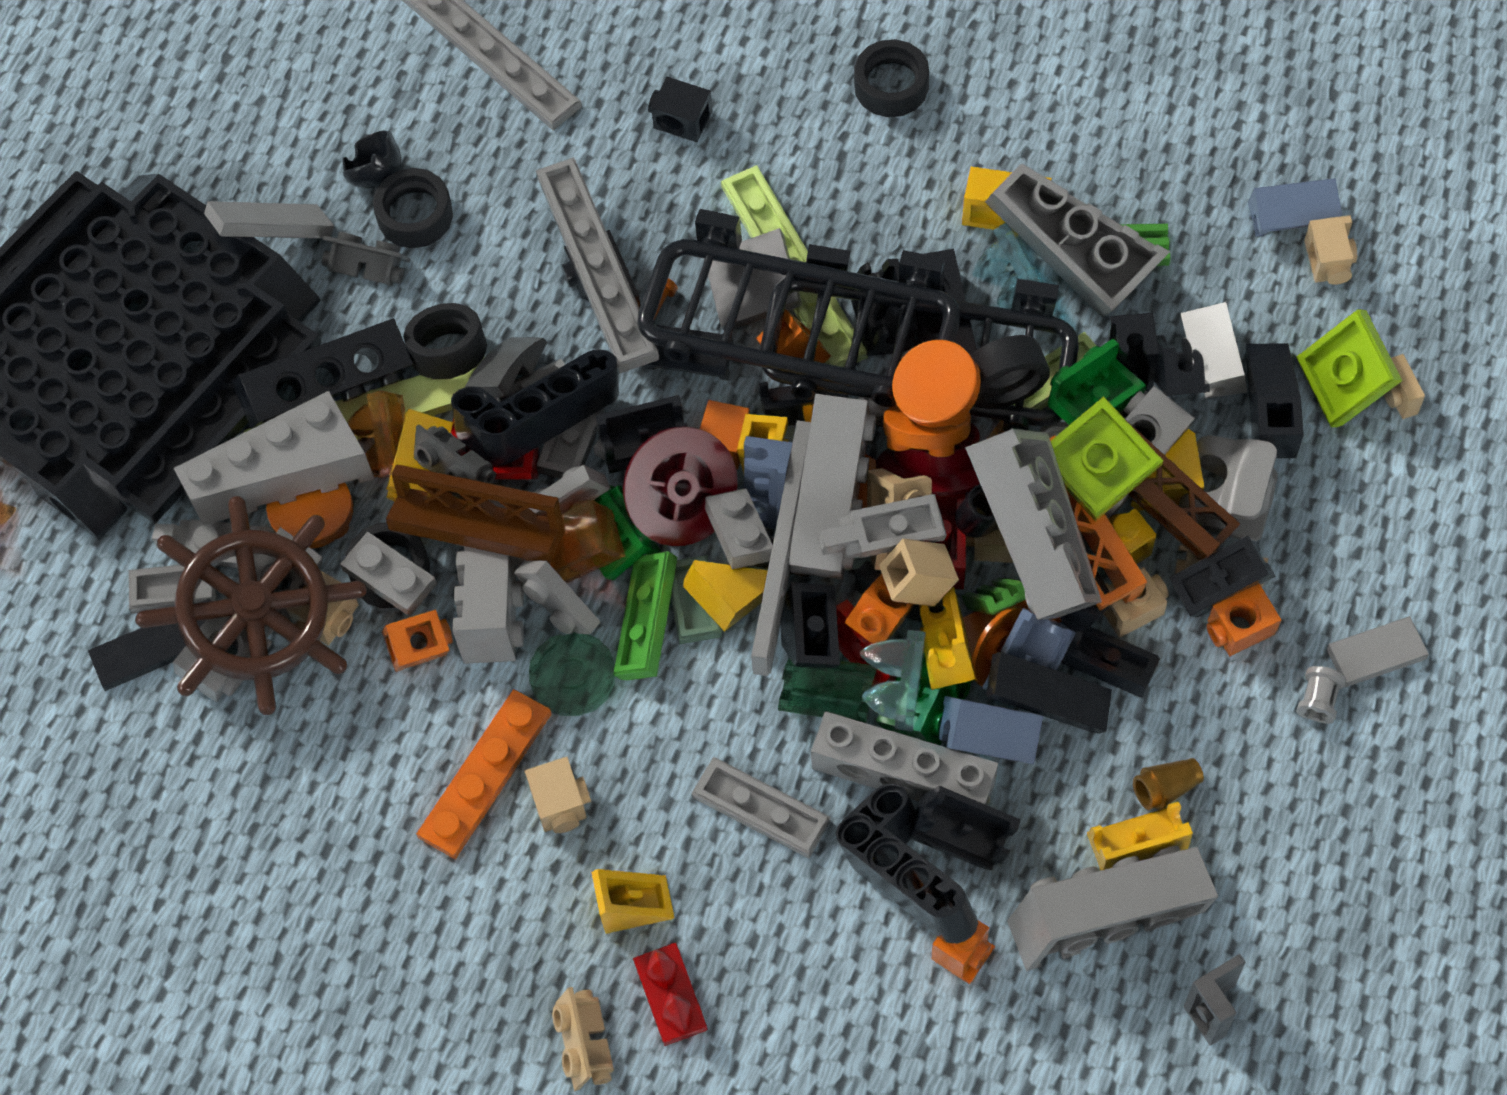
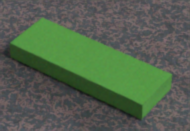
M669 551L643 555L633 563L613 673L620 680L657 677L678 558Z

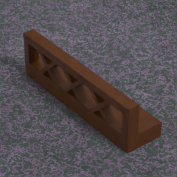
M1132 426L1163 460V464L1156 470V478H1146L1127 495L1197 559L1201 561L1204 558H1208L1239 527L1240 523ZM1162 468H1163L1172 478H1163V477H1162ZM1180 484L1188 491L1189 508H1180L1163 492V485ZM1195 498L1204 507H1195ZM1196 514H1213L1226 527L1214 539L1196 522Z
M398 464L395 465L391 473L397 493V498L386 517L388 529L391 531L532 561H547L549 564L565 533L558 497ZM409 483L417 484L425 491L411 489ZM448 491L458 493L466 500L456 498ZM489 500L498 501L506 508L497 507ZM529 508L546 511L547 517L537 515Z

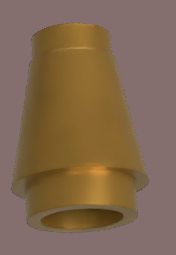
M1189 758L1187 760L1142 768L1140 774L1133 778V788L1137 799L1145 809L1156 808L1162 810L1196 785L1202 783L1204 775L1197 760Z

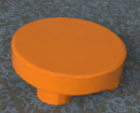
M931 340L921 343L905 354L895 370L892 383L895 402L910 420L921 426L938 428L947 425H960L967 419L970 409L977 400L981 384L980 368L971 355L954 342Z
M897 404L889 407L884 413V433L887 436V447L894 451H905L913 448L928 450V453L935 457H947L954 454L955 445L965 440L971 431L970 412L962 424L938 428L916 424L899 409Z
M338 484L339 489L322 493L321 489L300 494L296 496V501L281 505L279 501L267 503L266 512L272 529L276 533L281 527L292 536H295L311 516L319 515L324 519L325 526L309 548L322 547L343 537L348 532L349 523L353 515V500L347 484Z

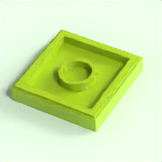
M1357 309L1296 357L1330 427L1343 426L1402 382L1367 310Z
M1104 396L1051 440L1066 490L1095 521L1163 464V460Z

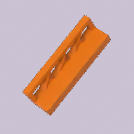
M1067 491L1078 529L1095 554V556L1087 554L1089 563L1093 565L1092 572L1094 578L1098 566L1103 567L1116 588L1104 594L1096 582L1102 600L1101 603L1096 604L1098 609L1102 610L1120 599H1123L1124 603L1127 604L1140 597L1147 584V580L1106 515H1102L1095 521Z

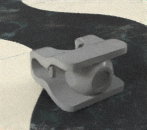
M1209 435L1200 438L1197 441L1201 468L1213 472L1225 480L1224 484L1218 489L1206 493L1240 523L1239 527L1229 537L1240 540L1248 535L1255 542L1260 540L1278 481V473L1274 468L1277 458L1276 447L1270 442L1254 439L1235 440ZM1188 493L1181 497L1178 505L1180 508H1189ZM1195 498V507H1204ZM1196 514V522L1206 531L1219 534L1226 527L1213 514Z

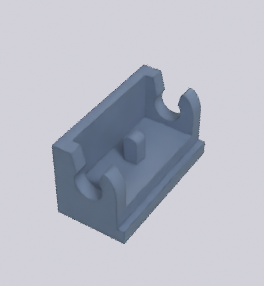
M1336 178L1254 188L1248 200L1256 237L1264 236V234H1268L1271 231L1308 227L1311 220L1342 216Z
M746 436L744 441V489H747L755 507L765 509L764 512L758 513L764 527L775 528L776 531L793 442Z
M1023 608L1001 652L1057 670L1076 632L1053 619L1037 620L1036 615L1031 610ZM989 675L982 687L986 690L988 687Z
M948 696L944 697L943 705L945 706L939 739L940 741L947 742V748L1034 765L1043 721L1042 715Z

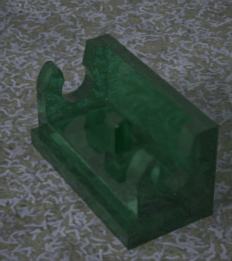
M788 657L782 676L784 684L779 698L778 711L822 718L826 711L867 723L872 705L877 666L840 660L838 669L797 667L793 665Z

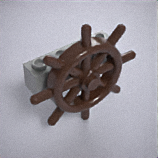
M233 496L228 502L232 532L210 541L196 553L169 535L159 537L157 540L158 549L184 567L177 584L175 606L140 611L135 617V622L140 628L178 624L181 637L186 644L185 648L173 661L174 673L182 678L177 685L179 694L190 696L197 689L217 702L224 693L230 697L243 680H254L258 709L263 715H271L276 710L272 678L292 670L308 656L335 674L345 672L347 669L346 660L319 641L326 625L328 603L362 598L366 594L367 588L361 581L325 584L320 571L322 569L323 557L309 548L325 526V521L321 516H311L295 536H292L281 527L276 533L250 530L246 502L241 496ZM253 553L259 554V555L255 558V560H254V554H253ZM236 556L239 580L235 582L214 566L223 560ZM284 578L291 584L284 591H274ZM202 580L225 596L223 600L194 603L197 589ZM310 605L306 624L301 629L291 621L286 609ZM206 620L199 628L197 621ZM272 631H275L288 640L290 644L282 650L269 655L268 648L272 641L268 639V636ZM231 645L237 648L238 652L236 655L226 652Z

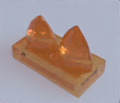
M380 390L367 394L368 403L359 408L347 423L354 435L374 438L375 444L365 453L373 476L390 478L406 412L403 395Z

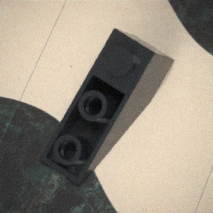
M1246 344L1252 439L1272 443L1277 449V458H1297L1304 431L1301 396L1289 344Z

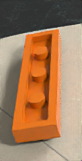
M513 689L416 833L418 839L456 860L552 715L551 709Z

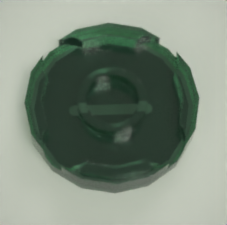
M573 632V635L567 634L562 636V634L550 637L537 648L530 661L529 682L534 697L542 705L551 709V712L560 716H580L595 711L608 700L615 686V664L610 650L600 639L589 634H579Z

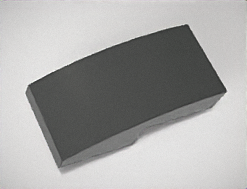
M511 337L503 341L480 362L465 387H480L493 397H507L517 375L532 374L547 345V341L540 337Z

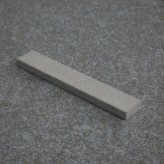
M402 0L553 131L582 108L581 100L463 0Z
M573 157L536 170L537 179L610 352L616 357L619 373L659 360L655 344L649 342L640 333L637 325L638 304L575 158Z
M797 420L751 654L753 674L769 676L772 670L790 576L788 561L811 422Z

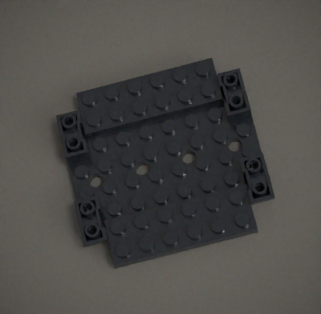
M75 171L0 247V460L27 479L40 498L98 540L128 510L121 501L153 524H156L185 492L174 467L235 438L248 424L232 381L238 375L319 346L322 343L319 334L301 323L317 306L320 298L286 260L254 237L220 236L204 214L206 205L159 173L138 176L119 194L102 181L97 185L78 171ZM189 242H204L203 247L197 252L186 253L183 251ZM145 298L149 300L146 307L140 311L128 310L130 303L136 299ZM81 357L92 358L91 364L86 369L80 371L72 369V365L77 359ZM285 382L277 383L276 390L278 391ZM21 418H35L33 425L25 431L14 430L16 422Z

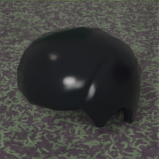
M385 130L371 133L359 139L354 145L355 158L352 161L348 160L347 157L342 159L343 176L347 183L355 187L367 189L378 187L387 176L397 172L401 166L400 149L392 133Z

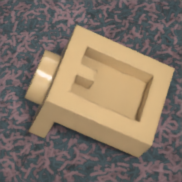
M1404 354L1392 357L1391 359L1402 382L1384 394V397L1389 407H1396L1402 419L1419 413L1425 394Z
M883 468L868 470L867 507L932 494V480L925 475L903 479Z

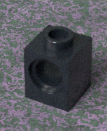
M666 77L661 89L654 90L649 101L648 112L652 113L653 128L698 142L713 112L711 90Z

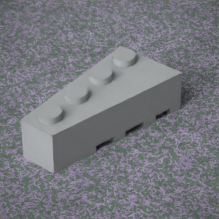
M1022 163L985 201L1102 317L1112 312L1170 253V251L1160 245H1154L1140 237L1139 233L1130 227L1122 226L1105 216L1101 210L1093 205L1085 204L1068 194L1066 189Z
M329 391L174 467L203 525L230 518L228 502L233 496H241L246 502L247 513L258 511L259 505L279 501L280 505L296 501L297 495L321 489L322 493L339 489L338 484L356 479L359 480V483L374 480L363 449Z
M815 394L788 561L791 573L843 580L845 568H853L855 558H848L846 551L822 555L818 537H820L821 530L838 527L839 518L848 516L850 511L862 509L863 500L858 499L860 483L866 484L869 457H865L868 441H873L876 415L870 414L867 400Z
M1011 429L965 447L1025 589L1027 605L1036 615L1037 620L1056 619L1101 603L1102 600L1048 433Z
M461 495L459 496V499H464V500H466V499H465L464 497H462ZM489 500L497 507L506 508L498 501ZM464 546V550L456 552L459 585L463 586H455L454 589L457 618H453L452 631L464 664L516 661V647L524 646L523 621H516V607L524 606V591L522 589L523 583L516 581L514 572L524 559Z
M1172 846L1157 852L1153 858L1140 861L1137 856H1132L1118 861L1113 865V868L1098 871V868L1093 866L1074 873L1069 879L1057 881L1055 877L1041 879L1030 886V891L1007 922L1027 972L1041 967L1040 962L1046 955L1060 951L1062 959H1066L1080 954L1081 950L1096 943L1097 938L1103 937L1104 942L1108 945L1135 934L1139 930V924H1143L1147 932L1204 913L1218 898V894L1198 847L1180 851L1178 846Z

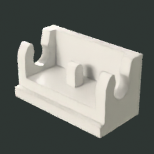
M1226 302L1181 313L1186 338L1191 344L1192 353L1194 349H1197L1204 360L1205 379L1210 385V392L1204 393L1205 398L1247 393L1245 374Z

